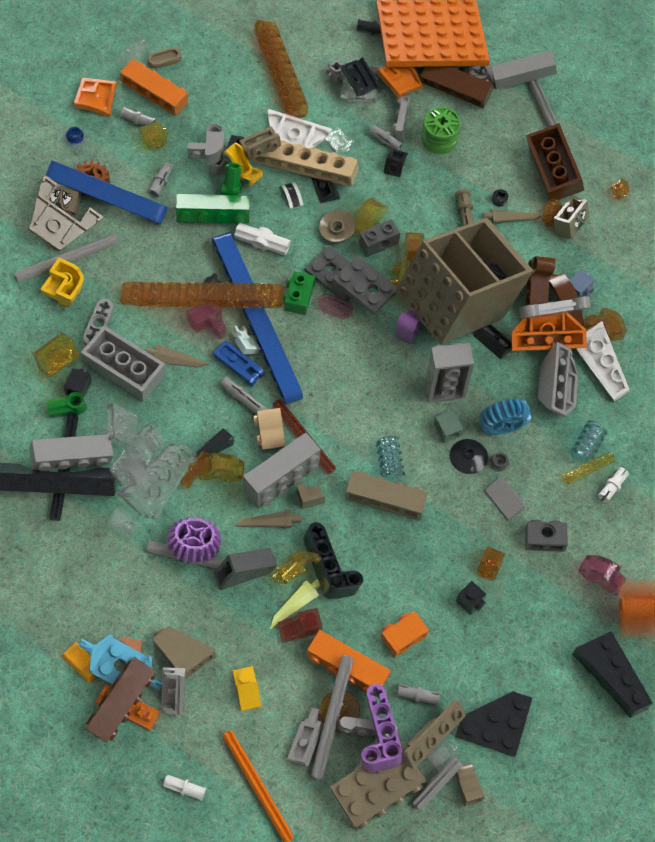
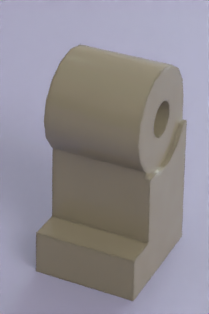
M471 762L463 764L455 775L464 806L483 801L485 795L476 777L473 764Z

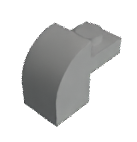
M207 131L206 143H188V159H205L206 165H213L219 162L225 151V133Z

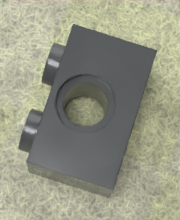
M391 219L360 232L359 245L366 257H369L399 244L400 232Z
M531 520L527 522L525 527L526 550L565 552L568 546L567 523H561L558 520L550 522ZM542 533H548L550 537H544Z

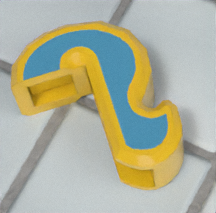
M234 143L223 152L225 161L238 163L242 166L241 184L250 187L262 178L263 171L258 168H252L240 144Z

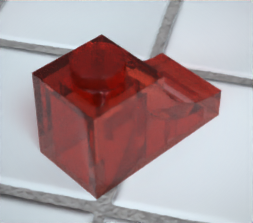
M318 608L298 612L295 616L278 622L282 643L315 636L319 630L322 631Z

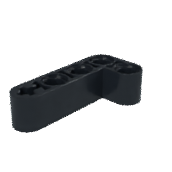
M318 522L311 523L303 540L324 596L329 599H337L355 595L363 583L362 574L355 570L342 572L325 527Z

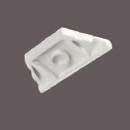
M271 109L268 110L269 127L272 126L275 133L279 134L280 140L296 145L301 144L313 149L332 134L331 128Z

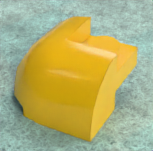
M58 258L49 270L50 276L40 290L42 294L57 300L59 305L69 307L82 290L84 276L80 268L75 264Z

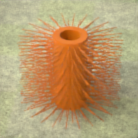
M623 578L620 592L622 597L619 601L618 612L622 623L619 621L622 639L624 627L627 629V639L628 632L630 636L631 631L632 639L633 632L634 637L636 632L638 638L636 626L638 627L639 638L640 632L643 636L641 629L643 626L645 639V632L646 635L648 634L647 625L648 627L650 626V639V632L652 635V632H654L653 626H655V585L653 586V579L652 587L651 580L650 586H648V579L647 586L645 579L644 587L643 581L641 586L640 578V588L638 591L636 578L635 586L634 581L631 585L630 578V585L628 579V589L626 591Z

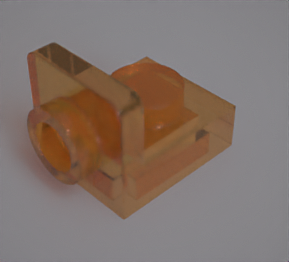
M487 546L476 574L495 581L506 553Z

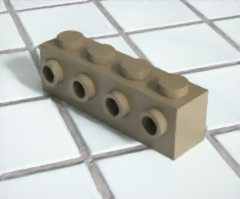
M352 471L345 499L420 521L428 492L418 487L411 488L405 486L401 482L393 483L383 477H372L362 471Z

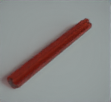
M281 399L273 403L274 409L280 408L282 419L297 438L304 433L310 436ZM321 449L319 465L328 475L332 474L336 470V466Z

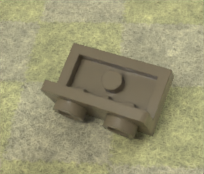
M272 126L239 140L249 160L281 146L280 136L278 133H275Z

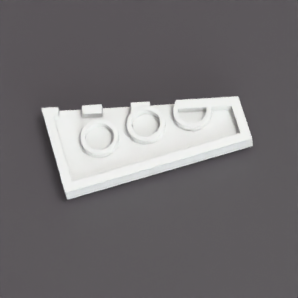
M601 321L586 332L587 348L575 349L615 402L630 392V389L604 324Z

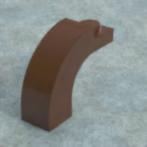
M564 273L549 276V293L555 302L578 298L572 283ZM582 309L567 311L584 326Z

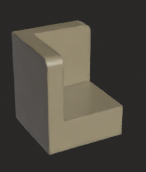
M305 483L297 485V495L302 509L325 503V495L321 493L319 486L306 489Z

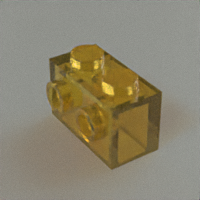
M61 332L34 352L33 356L39 370L51 378L79 357V353L74 340Z

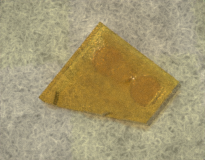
M303 550L295 551L285 564L280 565L276 569V573L272 577L277 583L287 584L296 576L306 571L305 565L311 561L318 563L322 559L317 553Z

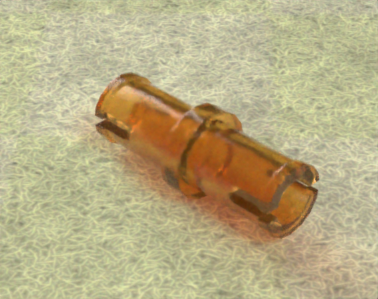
M202 451L195 462L188 466V471L180 479V483L184 487L190 488L196 478L203 474V469L212 459L211 456Z

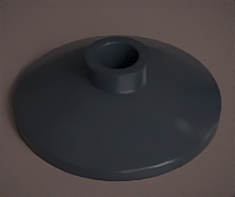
M463 439L456 442L451 448L450 461L458 471L465 474H474L484 469L488 461V453L480 442L473 439ZM466 452H472L473 455L468 456Z

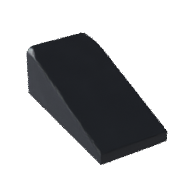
M224 428L221 429L196 452L197 462H201L234 445V437Z

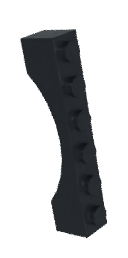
M0 463V491L115 496L117 489V468L98 467L76 472H50L33 470L18 463Z

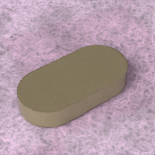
M171 47L153 52L148 56V64L155 69L176 64L181 60V51L178 48Z

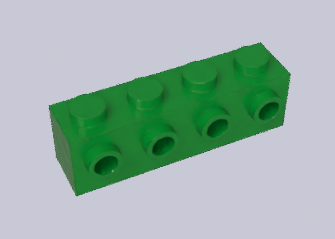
M177 194L176 222L249 223V196Z

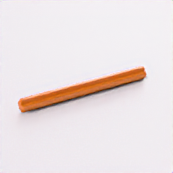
M232 730L223 734L224 741L282 841L291 842L294 839L293 833Z

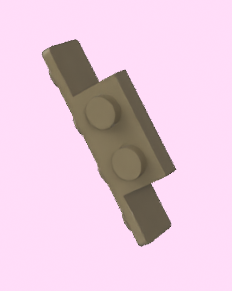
M454 700L437 719L432 718L407 744L408 748L404 751V755L411 768L415 769L466 716L459 700Z

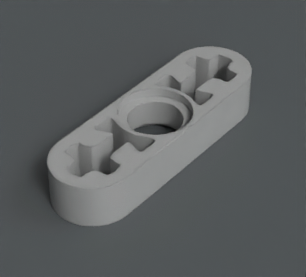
M101 299L94 309L83 335L86 346L89 343V338L93 336V331L96 332V335L103 326L107 327L114 312L113 303L109 299ZM105 305H108V309H105V311H104V316H103V315H102V307H105ZM97 320L104 322L101 327H95L93 324Z

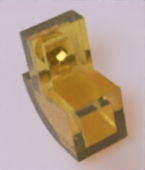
M368 198L357 212L358 216L355 220L354 232L360 234V232L374 227L376 222L382 220L389 206L375 198Z
M212 453L209 459L200 461L198 479L206 481L219 478L226 483L243 480L245 462L230 454Z

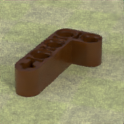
M535 256L528 263L533 273L526 283L525 306L548 303L549 276L553 275L555 271V258Z

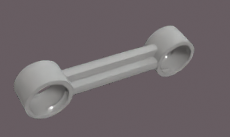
M589 296L523 306L519 307L521 319L591 308Z

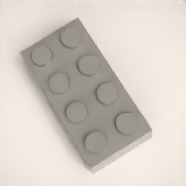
M106 326L99 330L81 352L83 364L143 402L166 375L165 363Z
M456 343L449 346L437 345L431 348L424 382L428 403L466 398L474 366L470 343Z
M304 433L243 476V490L257 508L262 505L267 506L277 494L279 496L284 494L290 485L300 483L304 475L307 473L312 474L319 468L321 449L307 433Z

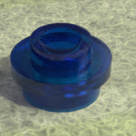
M71 127L66 133V139L72 144H78L84 139V133L78 127Z

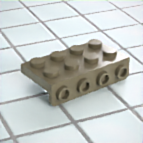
M401 741L402 762L399 766L378 772H367L362 765L329 787L351 822L353 829L357 826L359 829L364 828L370 824L369 818L374 815L379 818L388 812L386 807L392 803L394 806H397L406 800L404 795L409 792L413 795L423 788L421 784L426 780L418 767L415 769L410 767L404 755L406 748ZM389 752L387 755L392 757L396 756L397 753Z

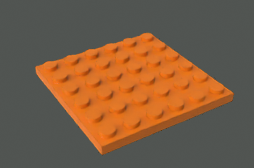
M376 0L386 67L489 66L490 59L476 0Z

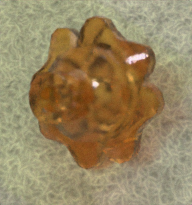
M621 179L611 187L614 192V198H617V200L626 197L630 191L628 181H625V179Z

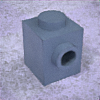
M582 269L570 279L578 298L589 296L593 292L595 280Z

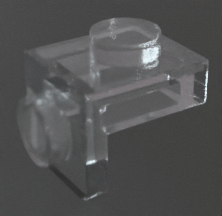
M336 128L324 138V141L332 151L338 155L341 152L346 154L352 149L350 145L355 142L353 139L349 141L339 128Z

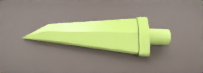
M318 579L312 584L307 580L302 583L300 588L274 615L270 629L319 596L316 591L320 587Z

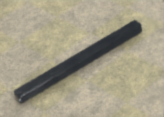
M68 414L64 438L76 436L79 419L77 414ZM70 467L58 469V472H69ZM53 494L50 520H61L65 494Z

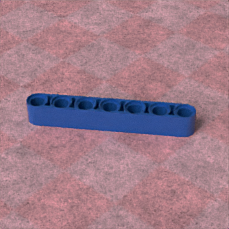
M52 160L46 172V176L58 184L77 190L145 219L158 222V224H162L168 207Z

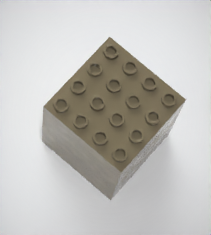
M484 218L422 241L396 292L438 343L442 345L503 319L533 273V270L488 218ZM486 259L497 264L507 278L499 280L483 260Z

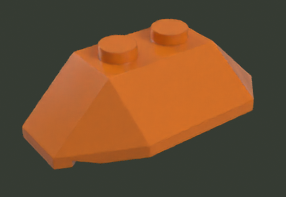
M567 311L524 318L511 332L512 351L551 349L556 342L570 349L587 348L586 328Z

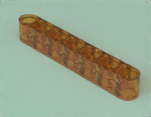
M257 20L254 32L287 115L305 117L308 113V104L278 28L274 22Z

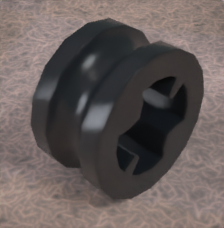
M502 189L494 191L492 203L499 207L506 205L509 197L508 193ZM497 196L503 197V200L497 199Z

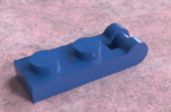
M226 340L213 352V356L241 377L251 387L256 384L258 378H262L265 375V371ZM249 370L253 371L251 375L247 373Z

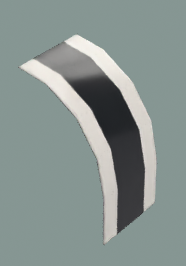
M295 182L281 186L286 194L290 209L304 205Z

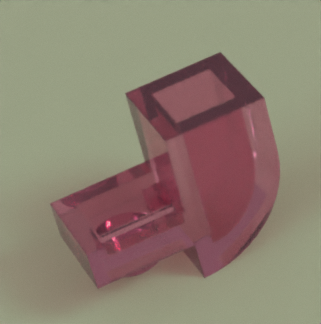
M205 303L186 311L187 320L196 333L210 326L219 340L226 337L225 330L227 327L222 320V311L217 306Z
M586 555L578 570L590 583H601L612 595H619L618 593L622 589L623 578L624 583L626 579L619 572L621 568L610 559L598 555Z

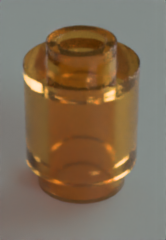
M549 199L545 203L542 222L547 226H554V217L562 208L559 200Z

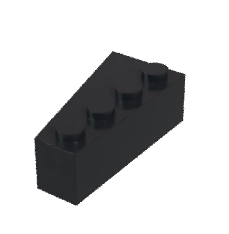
M612 631L575 648L572 655L581 662L589 674H592L600 686L612 696V699L630 718L648 710L653 704Z

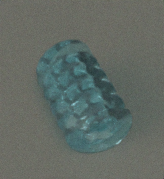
M588 420L581 430L574 447L571 449V455L584 463L588 462V459L593 460L598 452V448L601 447V442L605 439L604 436L608 433L607 429L595 421Z
M384 436L376 442L377 454L379 455L378 461L380 462L379 468L381 469L380 474L384 478L396 479L405 475V471L402 470L404 464L401 463L403 457L399 456L402 454V451L398 449L401 445L399 442H396L399 440L397 436Z

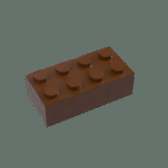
M560 123L526 135L528 147L550 203L584 191L582 177Z

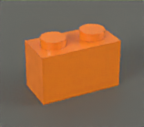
M414 611L411 614L406 613L402 615L396 624L393 625L391 623L383 628L381 640L395 658L426 638L429 629Z

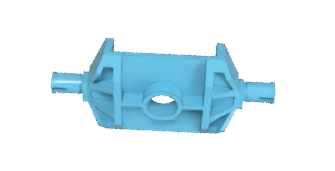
M111 634L96 645H92L83 638L78 647L89 651V672L110 684H113L121 672L114 668L116 661H122L126 665L130 657H136L150 668L152 666L151 656L147 657L112 638L113 635ZM154 678L150 686L159 691L162 682Z

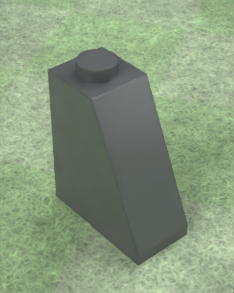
M271 548L229 554L214 572L220 591L270 574L277 566L276 558Z

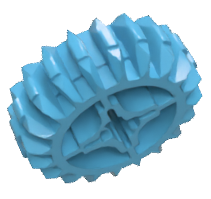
M514 398L489 405L488 408H485L480 413L479 422L484 433L500 435L521 429L530 422L532 417L527 402L523 401V399Z

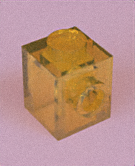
M160 121L140 127L141 138L147 151L154 148H162L167 144L169 134L166 127H162Z

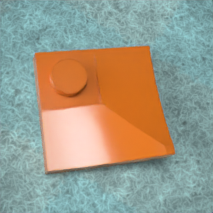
M384 66L377 72L398 99L423 87L414 67Z
M82 78L74 102L75 108L89 110L110 117L117 89L116 81Z

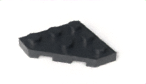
M512 691L465 714L466 716L459 723L455 737L515 757L532 697Z

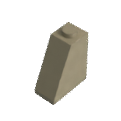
M170 626L166 629L158 630L152 638L154 646L172 668H186V679L216 657L215 650L212 647Z

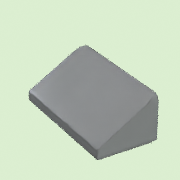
M502 476L485 489L487 495L507 520L524 511L525 504Z

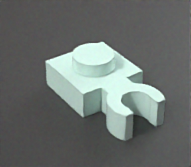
M234 326L231 332L236 337L235 342L242 354H258L261 348L253 335L247 334L248 331L245 326H242L240 330L237 326Z

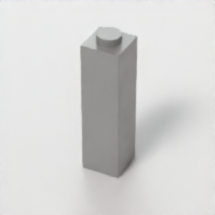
M551 50L491 66L493 73L490 74L491 83H495L496 89H501L557 74L553 52Z

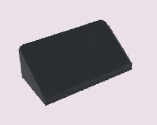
M311 177L321 204L340 199L335 183Z
M491 324L476 330L473 335L499 359H502L512 349L511 341Z

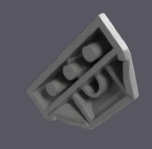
M556 342L540 365L537 399L549 410L561 416H566L576 408L578 372L575 361L571 356L572 350Z

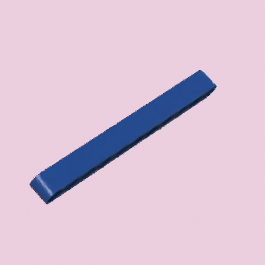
M228 232L212 237L213 246L217 248L216 253L224 264L223 268L226 275L230 277L229 282L233 291L235 290L237 293V300L243 306L242 311L245 318L249 320L250 329L253 335H256V342L261 348L260 351L264 353L262 356L266 365L271 369L270 374L274 382H277V389L281 398L283 397L285 400L283 403L286 405L303 399L301 387L231 233Z

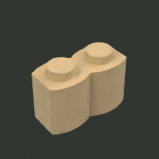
M280 408L256 411L253 419L254 426L259 429V434L256 435L257 446H261L262 450L284 447L285 438Z

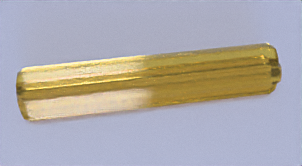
M608 452L563 475L564 481L570 484L615 462L614 454Z

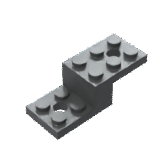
M330 245L305 267V272L314 275L315 280L341 301L346 303L350 298H353L373 315L397 294V286L358 255L350 262ZM327 266H333L335 267V271L328 272L325 268ZM375 288L378 292L372 294L368 292V289Z

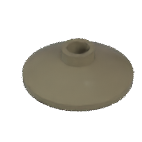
M333 210L322 217L319 230L325 240L332 243H341L353 235L355 221L348 212Z

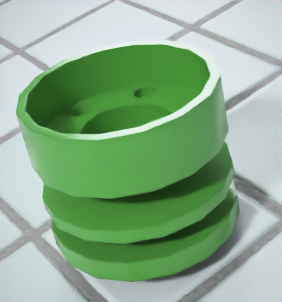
M443 107L432 109L426 114L422 130V143L427 150L435 154H446L455 149L461 127V120L458 114L451 109Z

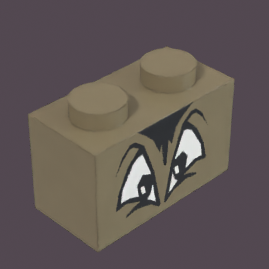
M57 186L48 200L72 216V214H78L83 194L77 190Z
M574 196L570 197L554 217L556 235L569 239L573 238L589 217L587 200Z

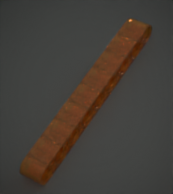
M124 282L121 287L120 303L123 305L128 303L133 306L280 308L283 306L285 287L280 284Z

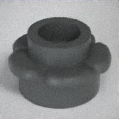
M502 452L494 454L490 459L491 466L495 470L503 471L509 465L507 455Z

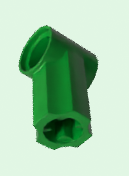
M227 163L221 195L241 194L242 166L238 163Z
M73 392L68 397L47 400L46 403L50 418L69 413L81 415L87 408L83 395L78 392ZM81 402L79 405L73 406L74 403Z

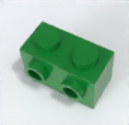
M293 271L292 278L288 277L286 288L289 289L287 293L283 294L282 304H285V311L306 315L315 285L314 275Z

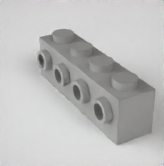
M110 434L32 440L29 447L32 469H39L40 471H46L50 468L67 469L71 466L84 468L96 464L97 466H105L110 463L114 456Z

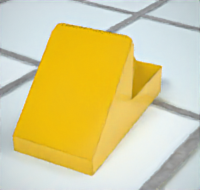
M253 666L233 670L241 712L262 707Z

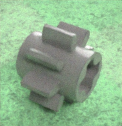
M337 60L328 63V68H326L325 72L328 75V80H333L335 83L339 80H344V74L340 69L344 63Z

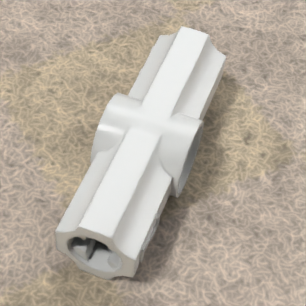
M240 223L234 234L235 239L252 244L255 249L260 248L262 251L270 250L284 256L287 254L291 244V240L274 235L271 230L265 227L257 229Z

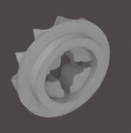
M467 66L465 69V73L470 72L477 78L491 80L490 74L492 69L490 66ZM481 71V75L476 76V73Z

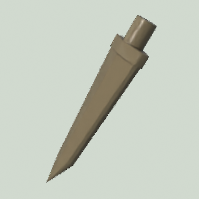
M491 209V212H483V219H492L493 223L536 220L543 216L536 213Z
M159 344L156 345V349L147 347L145 349L147 353L165 364L190 367L210 364Z
M291 510L245 518L234 526L290 528L292 523L301 522V514L291 515Z

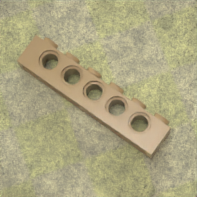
M281 140V146L277 149L252 159L253 162L326 181L329 180L333 183L349 187L353 186L359 171L358 160L353 157H345L333 152L321 151L317 148L312 149L301 144L288 143L284 140Z

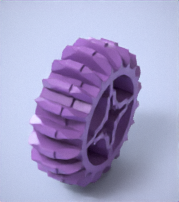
M195 515L193 519H190L188 516L185 520L180 518L178 522H174L173 526L170 527L167 536L168 548L172 556H177L178 560L184 559L185 563L191 561L194 565L195 562L202 564L203 560L209 562L211 558H215L216 553L220 550L222 540L220 530L217 529L216 524L212 525L211 520L205 521L204 517L197 519Z

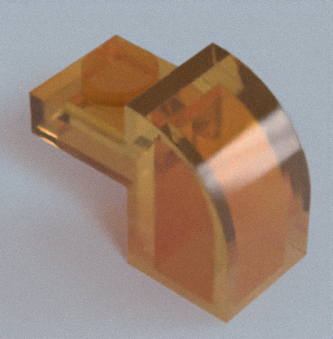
M601 308L598 316L590 315L585 318L583 327L586 328V332L602 321L610 341L622 340L626 335L627 329L623 318L612 309Z

